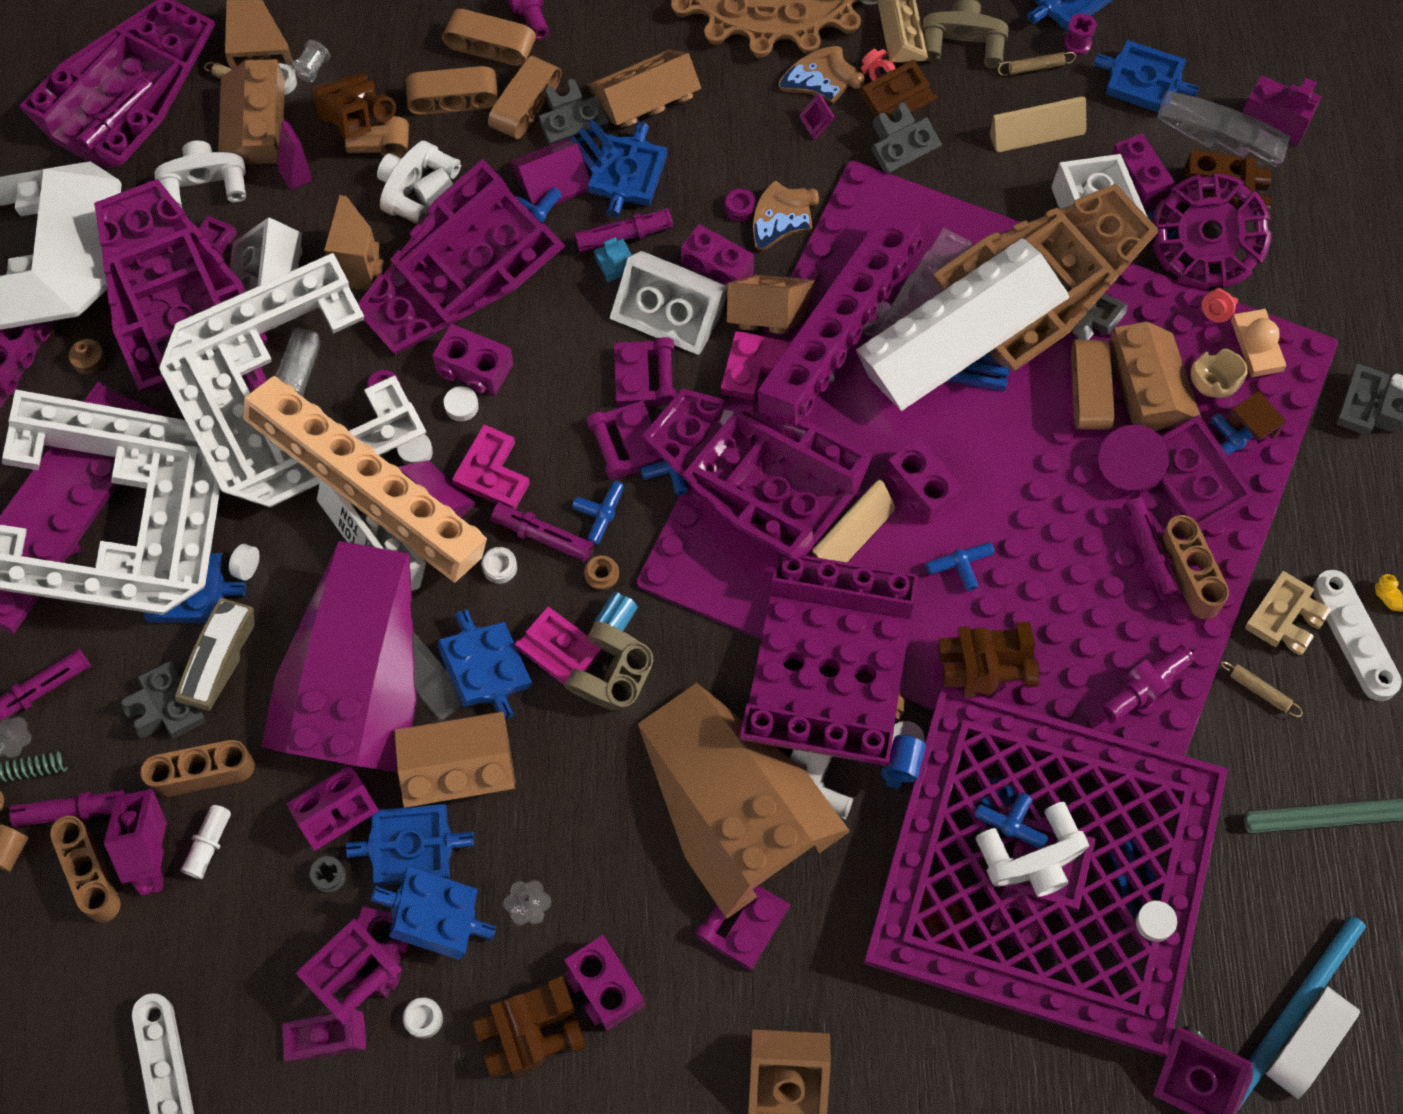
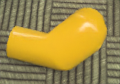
M1390 574L1382 575L1378 583L1375 584L1376 595L1390 610L1403 612V594L1397 588V578Z

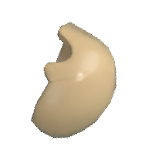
M1222 349L1216 355H1208L1207 351L1204 352L1193 363L1190 370L1194 386L1204 396L1211 398L1230 397L1241 387L1248 374L1247 364L1242 357L1229 349Z

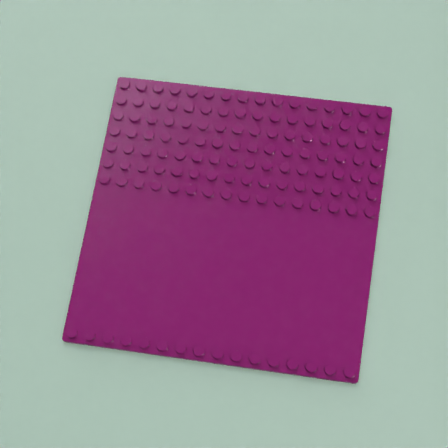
M850 161L790 277L816 280V287L802 323L789 328L788 333L769 332V327H765L761 336L789 342L793 341L885 209L920 221V236L923 237V243L919 253L916 256L912 255L904 275L897 277L889 297L880 302L874 319L865 324L858 343L850 346L843 365L833 371L834 383L828 385L824 392L820 391L809 415H803L799 421L800 424L802 420L814 423L872 454L855 500L844 515L879 480L884 482L894 503V512L847 563L918 574L900 684L901 697L905 701L934 712L939 692L943 685L942 665L943 663H957L939 662L937 654L939 638H956L958 627L969 626L970 630L978 627L987 628L991 631L1015 629L1016 622L1030 621L1035 640L1033 658H1037L1039 665L1038 687L1025 688L1022 686L1021 681L999 683L998 688L993 694L986 696V694L976 692L975 695L1185 756L1338 345L1337 340L1268 314L1269 319L1275 322L1279 328L1278 344L1287 365L1284 372L1251 377L1247 367L1248 374L1241 387L1233 395L1227 398H1211L1200 393L1192 383L1190 370L1193 363L1206 351L1208 355H1216L1222 349L1233 351L1240 355L1244 361L1245 358L1231 322L1232 317L1225 322L1218 323L1211 321L1203 313L1202 300L1209 292L1184 285L1176 279L1130 263L1105 292V294L1127 305L1126 314L1115 327L1149 322L1173 333L1201 419L1219 444H1222L1226 439L1210 423L1211 418L1215 414L1220 413L1227 420L1234 407L1258 391L1286 420L1279 435L1271 439L1269 436H1266L1262 440H1257L1254 437L1247 442L1243 449L1235 450L1228 456L1256 494L1257 499L1202 532L1228 586L1229 596L1217 616L1212 619L1199 618L1190 610L1183 593L1169 600H1160L1151 575L1146 573L1144 569L1145 560L1123 510V505H1126V502L1132 499L1143 498L1160 539L1171 518L1181 515V513L1160 483L1145 492L1130 494L1122 492L1114 486L1112 487L1106 482L1100 471L1098 454L1102 442L1112 431L1122 426L1132 425L1112 361L1111 372L1114 401L1112 429L1081 430L1075 428L1071 373V346L1073 340L1076 339L1073 331L1016 371L1009 369L1005 392L945 381L902 411L898 407L871 409L870 404H895L868 377L856 349L922 306L928 300L940 294L942 291L933 277L935 272L985 237L999 232V234L1014 229V225L1021 222L895 175L887 174L884 171L857 161ZM1237 302L1234 314L1256 311L1257 309ZM1093 329L1094 334L1089 340L1110 341L1113 330L1109 335ZM962 370V371H960V372H964V373H970V374H975V375H980V376H985V377H991V378L1000 379L999 376H993V375H988V374H983V373H980V374L971 373V372H968L967 370ZM760 374L754 401L729 397L726 404L737 407L743 404L751 406L755 412H759L758 389L769 374ZM1174 428L1164 429L1161 431L1159 430L1155 432L1162 436L1167 432L1173 430ZM918 438H921L964 486L960 502L929 524L921 516L917 517L908 507L907 499L900 491H894L885 478L888 459ZM912 467L903 468L908 473L918 472ZM686 482L688 492L685 495L679 496L637 579V586L640 590L762 640L778 551L734 527ZM935 492L925 493L929 498L936 499L940 497ZM1173 533L1177 539L1186 540L1183 535ZM986 542L992 543L994 547L993 555L969 563L978 583V587L973 591L965 590L956 567L933 575H929L925 568L926 562L949 555L956 549L965 550ZM1187 563L1192 570L1201 571L1197 565ZM1202 594L1205 600L1216 602L1211 595ZM1180 645L1186 646L1191 651L1194 661L1173 678V683L1170 684L1172 688L1156 704L1150 708H1147L1145 705L1140 708L1135 707L1115 723H1110L1105 719L1100 711V707L1122 690L1123 679L1144 660H1148L1150 663L1154 660L1160 661ZM824 666L838 672V670L833 666ZM859 672L855 675V678L862 683H870L874 680V677L868 672ZM951 687L963 691L962 687ZM1032 753V754L1037 755V756H1039V757L1046 758V756L1039 755V754H1036V753ZM1066 763L1069 769L1075 772L1083 768L1070 763ZM1090 773L1085 775L1089 778L1094 779ZM1102 773L1108 784L1119 779ZM1127 784L1117 788L1134 796ZM1139 784L1144 794L1155 790L1154 788ZM1163 795L1149 801L1159 807L1167 804Z

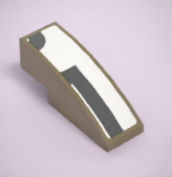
M223 598L219 599L191 653L175 696L177 702L210 711L240 662V649L255 627L253 607Z

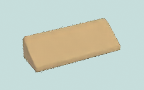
M879 0L878 6L889 61L910 62L913 59L915 61H925L928 55L916 0Z
M1077 97L994 115L989 135L995 151L1004 152L1084 135L1086 132L1085 97Z
M881 480L876 481L812 549L811 557L848 562L895 510L894 503L884 482Z

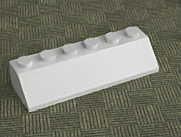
M1021 238L897 321L888 329L870 339L867 343L856 349L868 377L902 411L1067 300L1069 295L1042 254L1025 239Z

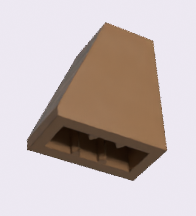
M227 0L225 55L230 68H235L245 60L277 59L279 64H287L294 69L288 44L263 0Z

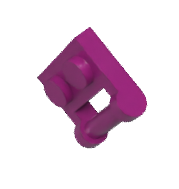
M662 337L655 341L614 343L617 408L642 400L645 406L669 405L675 398L676 390L673 388L671 354L674 352V341L671 338ZM649 356H658L659 389L657 391L649 390Z
M643 400L606 413L596 412L586 418L590 431H594L607 464L605 471L610 480L640 472L641 467L665 461L642 438V435L652 425ZM616 426L628 460H619L607 428Z
M759 885L753 889L757 898L744 907L725 939L716 933L726 918L717 904L704 925L699 924L693 933L699 940L750 971L753 970L790 909L789 903Z
M353 919L301 967L296 974L337 1019L345 1025L352 1018L350 1014L389 976L394 978L402 969L371 935ZM374 957L380 965L339 1003L333 995Z

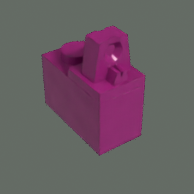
M1261 75L1248 98L1239 121L1298 146L1322 96L1313 93L1317 82L1305 77L1302 86L1299 87L1292 84L1290 88Z
M153 789L116 796L104 840V845L121 883L132 882L140 895L161 892L164 884L161 870L164 854L162 842L167 822Z

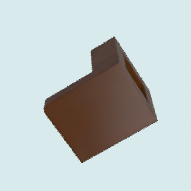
M1259 391L1234 407L1227 419L1237 431L1246 427L1257 440H1262L1266 436H1269L1271 439L1279 435L1286 422L1283 416Z

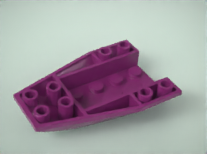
M156 0L60 63L20 104V108L58 146L87 162L91 161L103 170L121 166L163 121L206 44L215 23L208 17L175 0ZM140 77H145L153 84L142 98L95 146L92 153H87L80 148L75 137L80 135L94 122L93 117L97 113L105 112Z

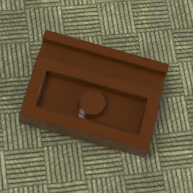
M914 59L868 83L860 90L862 97L874 116L885 113L892 122H895L892 111L900 103H905L911 114L934 103L938 98L930 90L929 82Z

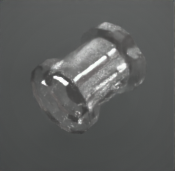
M308 40L304 44L305 50L297 60L292 61L290 67L300 79L306 82H314L317 78L316 72L323 63L329 61L331 56L322 44L314 40Z

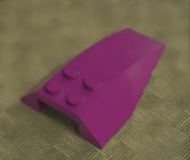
M484 159L478 162L431 204L427 210L429 214L421 225L416 224L410 233L411 238L401 251H396L391 258L392 264L383 275L379 274L358 303L366 323L395 355L450 326L451 323L453 324L513 292L565 247L560 239L544 223L541 224L509 191L503 179Z
M156 179L94 203L103 255V267L106 275L108 301L111 309L112 328L140 392L170 391L159 367L177 322L246 292L241 280L229 269L219 253L212 248L197 226L190 221L175 199L161 182ZM265 333L259 335L263 344H266L268 339Z
M684 388L681 389L642 435L643 440L734 527L791 559L812 553V549L837 524L854 502L872 458L871 453L814 423L802 420L801 424L798 423L795 427L765 414L755 412L751 406L740 404L737 407L725 404V399Z
M342 541L338 542L276 674L261 747L338 763L398 772L395 729L412 727L417 702L416 688H414L415 656L413 655L412 646L413 620H411L410 604L412 602L409 553Z

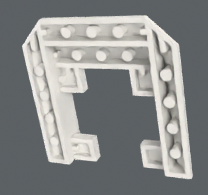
M91 161L0 177V206L15 203V209L20 216L38 214L33 254L9 258L7 274L0 276V330L77 317L107 290L94 203L121 193L122 184L117 178Z
M334 253L175 324L159 369L216 481L224 493L272 507L320 484V478L243 420L244 401L250 392L242 375L272 362L259 336L260 334L320 307L333 334L364 320V315L349 288V282ZM395 375L364 389V393L377 418L349 431L350 434L363 444L371 446L379 456L426 434L420 418L412 403L405 396Z
M15 390L2 464L39 470L44 445L116 457L111 483L146 488L147 491L137 546L100 541L96 568L22 557L26 529L0 525V590L164 615L205 588L220 486L186 420Z

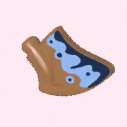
M832 46L816 50L797 61L779 81V89L784 92L805 93L814 96L821 94L826 102L833 105L846 88L851 86L853 89H859L860 83L863 84L865 78L862 73L857 72V68L844 60L841 47Z
M774 181L762 194L755 210L753 219L755 250L763 252L787 236L812 232L809 206H816L819 203L817 190L814 188L806 190V188L789 189L778 181Z

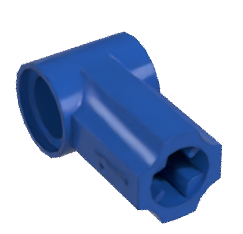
M896 735L894 737L889 765H882L880 775L886 781V786L899 789L904 784L918 780L926 750V744L923 741L907 735Z

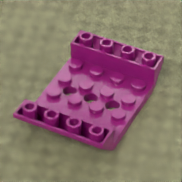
M778 551L772 577L770 601L749 704L746 705L740 740L888 766L918 574L805 555L791 559ZM795 659L801 662L803 667L798 671H791L784 666V663ZM829 665L835 667L839 673L834 677H826L820 673L819 669ZM859 672H868L874 677V680L870 683H861L855 678V675Z

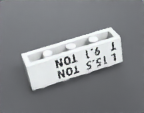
M320 480L317 501L348 543L409 553L411 591L420 588L426 566L423 558L324 481Z

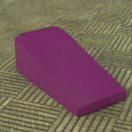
M285 120L281 122L277 167L288 188L293 190L311 182L312 176L301 143L290 124Z
M354 1010L350 1014L352 1018L345 1025L332 1012L282 1023L284 1062L366 1050L363 1012Z

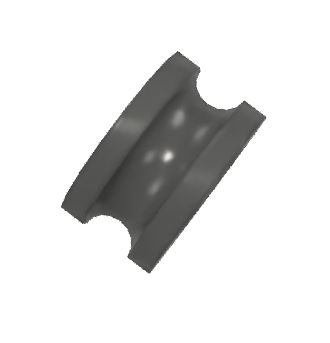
M324 856L318 858L312 864L310 878L319 891L333 893L344 885L346 872L338 859L332 856ZM325 867H328L331 871L337 869V873H333L335 879L332 882L328 883L325 879L319 880V876H323L321 870Z

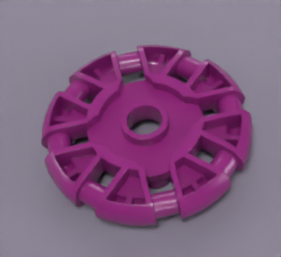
M1213 173V176L1210 177L1196 175L1176 184L1170 189L1171 194L1165 200L1161 199L1152 219V223L1158 228V233L1154 236L1155 242L1152 243V246L1161 266L1166 272L1170 270L1178 277L1177 281L1192 288L1209 290V287L1221 286V289L1244 281L1252 275L1251 270L1257 263L1262 264L1271 243L1272 232L1268 231V221L1271 219L1262 198L1256 191L1252 193L1244 186L1245 182L1225 174ZM1202 190H1213L1214 197L1203 198ZM1234 196L1244 203L1238 210L1228 203ZM1180 202H1184L1189 206L1184 214L1176 209ZM1207 223H1215L1220 228V236L1216 239H1209L1204 236L1202 227ZM1245 223H1254L1255 232L1246 233ZM1177 229L1178 239L1168 240L1167 231ZM1239 248L1247 254L1242 262L1234 256ZM1183 253H1185L1189 260L1193 261L1188 267L1178 260ZM1220 263V273L1209 274L1208 265Z

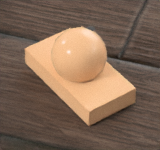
M1266 309L1234 314L1231 322L1251 377L1284 372L1287 365L1278 344L1279 328L1275 322L1269 319Z

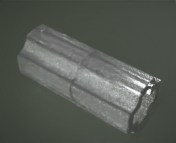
M296 328L292 331L276 377L285 384L291 385L303 397L322 341L319 339V335L312 330Z

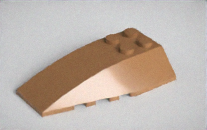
M1115 183L1074 200L1073 205L1063 209L1057 207L1047 211L1046 216L1029 223L1025 220L1014 225V229L999 234V232L985 237L935 272L933 277L943 292L1021 238L1025 239L1042 254L1068 292L1069 298L988 352L996 363L1016 371L1071 332L1158 233V228Z
M696 683L639 722L638 726L683 854L727 919L757 898L753 889L813 846L818 853H821L850 831L804 769L775 746L740 740L743 720Z

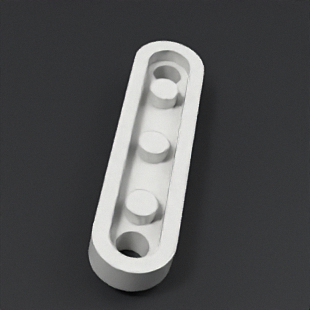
M1327 570L1321 573L1314 582L1313 595L1317 602L1323 603L1331 609L1326 620L1364 693L1373 700L1386 701L1391 699L1401 687V676L1351 581L1344 573L1337 570ZM1333 582L1338 585L1339 590L1331 588L1329 583ZM1378 675L1385 676L1388 684L1382 683Z
M147 994L135 1003L132 1010V1021L150 1114H194L174 1008L170 1001L162 995ZM159 1009L161 1011L160 1018L155 1022H150V1014L154 1010Z

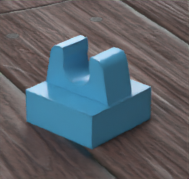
M615 237L603 242V247L594 250V258L607 282L623 276L627 259L632 254L624 239L617 241Z

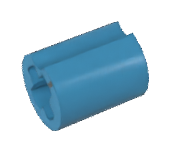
M613 592L594 622H604L624 631L638 606L629 597Z

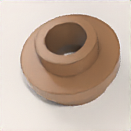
M596 556L585 566V580L594 589H609L618 581V565L607 556ZM604 570L608 572V575L604 578H598L596 573Z

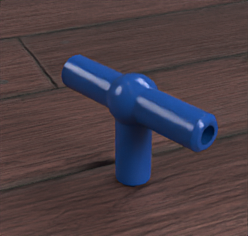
M552 187L537 206L520 196H516V198L540 223H543L547 213L562 194L557 188Z
M1220 413L1215 414L1210 420V423L1226 439L1220 445L1228 456L1235 450L1243 449L1247 442L1254 438L1246 427L1237 431Z
M666 461L641 467L640 470L644 480L670 473L675 494L685 495L688 492L686 480Z
M613 481L602 505L580 497H576L573 500L572 508L574 510L596 517L586 540L594 542V546L599 545L608 523L615 516V507L624 490V485L621 482Z
M986 542L965 550L956 549L949 555L926 562L925 568L929 575H933L956 567L965 590L973 591L978 587V583L969 563L993 555L994 547L992 543Z
M1026 793L1018 794L1008 816L1002 815L983 805H979L975 811L974 817L1001 830L1006 837H1016L1039 849H1043L1048 840L1047 835L1022 824L1032 802V798Z

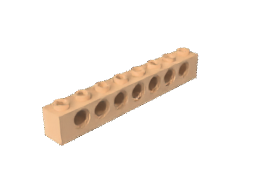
M273 376L245 397L243 420L454 583L458 581L482 559L487 538L482 535L478 528L466 523L449 506L443 505L432 497L423 486L415 484L402 474L397 466L389 464L376 454L371 446L363 444L350 434L346 427L336 423L325 415L317 405L304 399L291 385L285 384L276 376Z

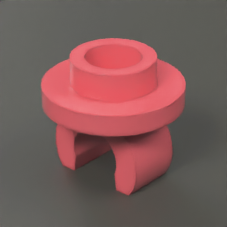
M873 49L862 59L863 66L861 71L864 75L869 73L871 80L874 81L882 77L880 74L881 67L889 73L895 70V65L886 59L888 53L885 49L880 51Z
M1221 288L1210 291L1203 298L1202 311L1213 322H1225L1233 316L1238 299L1233 298Z

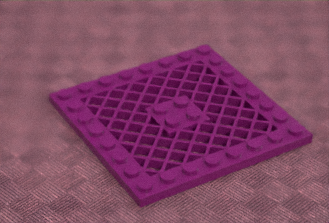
M942 685L925 742L926 750L918 780L913 785L864 965L1165 1058L1169 1054L1228 768L975 695V698H964L963 691L951 687L944 688ZM967 733L975 735L974 737L965 741ZM984 742L992 756L978 763L969 748ZM995 742L1011 747L1000 752ZM1019 752L1028 767L1014 774L1005 759ZM1030 752L1046 756V758L1036 762ZM962 754L970 768L956 774ZM997 763L1005 779L991 785L983 770ZM1055 763L1064 778L1050 785L1041 769ZM1066 763H1070L1083 768L1072 773ZM1090 773L1100 789L1086 795L1077 780ZM1102 773L1119 779L1108 784ZM1033 774L1041 790L1029 795L1032 798V802L1027 810L1030 819L1024 817L1022 824L1047 835L1048 840L1044 846L1045 848L1056 844L1058 839L1051 825H1048L1050 823L1047 817L1041 819L1032 803L1045 796L1051 805L1059 803L1061 801L1055 791L1069 785L1077 798V801L1067 805L1069 812L1071 813L1082 807L1092 822L1078 831H1083L1086 835L1097 830L1106 846L1093 852L1096 839L1085 836L1090 845L1088 849L1061 867L1068 880V884L1065 887L1051 894L1037 897L1030 881L1004 886V890L1014 892L1015 894L1001 901L991 885L990 878L986 876L978 863L979 860L984 858L982 851L973 854L964 839L978 831L981 834L989 830L987 828L988 824L974 817L976 808L973 804L988 797L998 813L1008 816L1013 804L1005 808L996 792L1011 786L1016 796L1020 793H1025L1019 780ZM975 775L983 790L969 797L960 782ZM1127 784L1136 800L1122 806L1113 790ZM1139 784L1154 788L1155 790L1144 794ZM953 787L961 802L947 808ZM1163 795L1172 811L1159 817L1149 801ZM1175 795L1181 796L1180 802ZM1105 796L1114 811L1100 818L1091 802ZM1141 806L1150 822L1137 829L1127 813ZM966 809L974 824L959 831L951 816ZM1176 817L1173 836H1171L1164 823ZM1119 818L1128 834L1114 840L1105 824ZM944 822L952 836L937 843L942 823ZM1155 828L1165 845L1151 851L1141 835ZM1006 837L1001 840L1004 847L1015 842L1011 856L1014 860L1040 850L1016 837ZM1133 840L1143 857L1129 864L1119 847ZM957 843L965 859L950 866L941 850ZM1169 851L1164 872L1156 858ZM1111 852L1120 869L1106 875L1097 859ZM934 856L943 871L928 878ZM1147 863L1157 880L1144 887L1134 870ZM970 866L979 882L964 890L955 873ZM1090 866L1098 881L1084 888ZM1125 875L1135 892L1121 899L1111 882ZM947 878L956 894L941 902L932 885ZM1161 886L1158 901L1168 904L1174 910L1177 916V926L1172 935L1166 940L1160 942L1149 941L1148 943L1146 938L1139 933L1136 922L1125 905L1138 898L1143 905L1151 902L1152 899L1148 893ZM1103 887L1113 904L1098 911L1088 894ZM984 889L993 906L978 913L968 896ZM925 891L933 906L918 914ZM1030 897L1047 902L1051 906L1038 912ZM1022 899L1031 916L1015 924L1005 907ZM961 901L970 918L954 925L946 908ZM1082 902L1090 916L1075 923L1068 911L1077 913ZM1117 910L1127 928L1113 935L1103 917ZM998 911L1007 929L992 937L983 919ZM1057 911L1067 929L1052 936L1043 918ZM938 913L947 930L931 938L922 921ZM1035 922L1044 941L1029 948L1020 930ZM1095 923L1105 940L1090 947L1080 930ZM975 925L984 942L968 949L959 932ZM914 927H916L921 938L912 936ZM1132 934L1142 951L1128 959L1117 941ZM1013 935V939L1021 953L1006 961L996 943ZM1072 935L1082 952L1067 960L1057 942ZM952 937L959 950L938 943ZM1109 946L1119 964L1104 971L1094 953ZM1049 947L1059 965L1043 972L1034 954ZM989 948L996 961L976 956V954ZM1146 957L1140 979L1132 965ZM1086 958L1096 977L1081 984L1071 966ZM1026 960L1033 973L1012 966ZM1124 970L1134 988L1119 995L1109 977ZM1063 971L1070 984L1051 979L1050 977ZM1101 983L1108 996L1087 989ZM1137 995L1136 1005L1129 1002H1125L1129 998Z

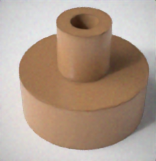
M83 339L76 342L69 351L70 362L75 370L81 374L98 372L106 361L105 353L100 344L92 339Z

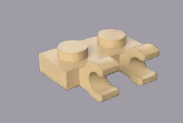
M1282 571L1248 621L1245 629L1274 647H1277L1282 640L1292 652L1302 656L1314 636L1306 630L1293 625V621L1298 614H1301L1309 625L1320 629L1331 609L1325 604L1310 598L1314 591L1312 587Z

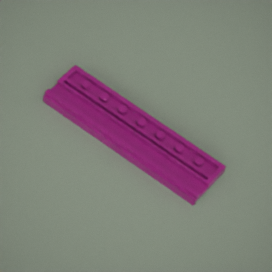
M101 382L96 383L83 401L163 416L161 412L103 386ZM52 446L48 449L41 459L39 470L32 471L0 515V525L26 529L22 557L65 562L119 485L111 483L116 457ZM0 590V629L14 635L40 596Z

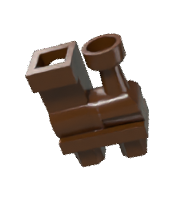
M365 73L349 75L311 88L318 118L337 125L340 135L345 139L371 132L369 112L373 118L381 122L389 121L396 112L394 100L384 94L376 95L374 81H368V75Z
M1191 149L1183 167V180L1196 175L1210 177L1213 176V173L1225 174L1245 182L1244 186L1252 193L1255 190L1267 191L1272 179V170L1256 167L1255 157L1246 156L1244 160L1238 156ZM1203 192V198L1214 197V192ZM1259 194L1269 212L1271 196ZM1236 196L1228 202L1237 210L1244 204ZM1183 202V209H1188L1189 206Z
M1030 621L1016 622L1015 629L991 631L982 627L970 630L969 626L958 627L956 638H939L937 650L939 662H957L943 663V687H962L964 698H975L976 692L986 694V696L993 694L998 688L999 683L1021 681L1022 686L1025 688L1038 687L1039 665L1037 658H1033L1035 640Z
M563 976L550 980L548 984L527 993L490 1005L492 1012L486 1013L472 1021L479 1043L498 1036L501 1038L504 1048L484 1055L491 1078L505 1076L510 1073L513 1074L514 1078L525 1075L527 1072L537 1070L543 1065L547 1056L568 1046L572 1052L586 1048L577 1018L563 1024L564 1032L543 1037L541 1028L575 1016Z

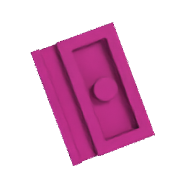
M549 606L526 631V635L515 643L518 651L563 685H565L572 669L587 672L604 652L603 649L589 642L588 636Z

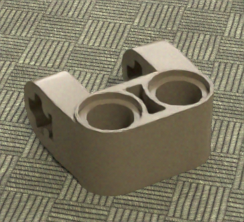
M595 621L587 637L588 641L614 655V658L603 680L585 671L572 669L564 687L575 695L608 710H620L631 705L637 699L652 667L653 654L649 647L629 634L607 623ZM629 652L634 653L639 659L637 670L632 669L627 663L626 658ZM614 684L620 685L624 690L625 696L622 702L617 701L612 695L611 690Z

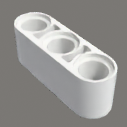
M1326 986L1264 1074L1296 1099H1299L1311 1086L1359 1016L1360 1010Z

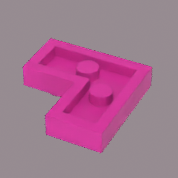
M736 331L721 385V395L754 401L760 374H770L791 342Z
M483 425L452 479L453 485L492 503L498 504V502H502L504 505L516 509L530 482L528 477L502 467L515 445L514 437Z

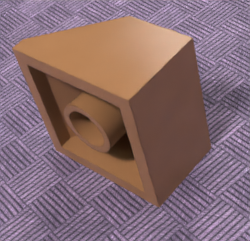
M340 195L324 251L326 256L334 253L349 282V288L368 290L379 274L383 275L384 261L380 260L379 243L375 242L371 227L347 196Z
M753 275L729 282L727 292V323L739 324V329L757 330L759 326L769 327V332L788 333L789 328L802 323L816 287V280Z
M752 1029L748 1114H827L831 1065L830 1033Z

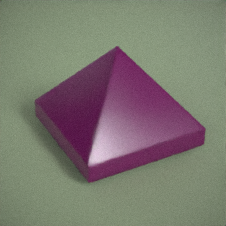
M817 94L799 115L813 139H817L835 118L821 94Z

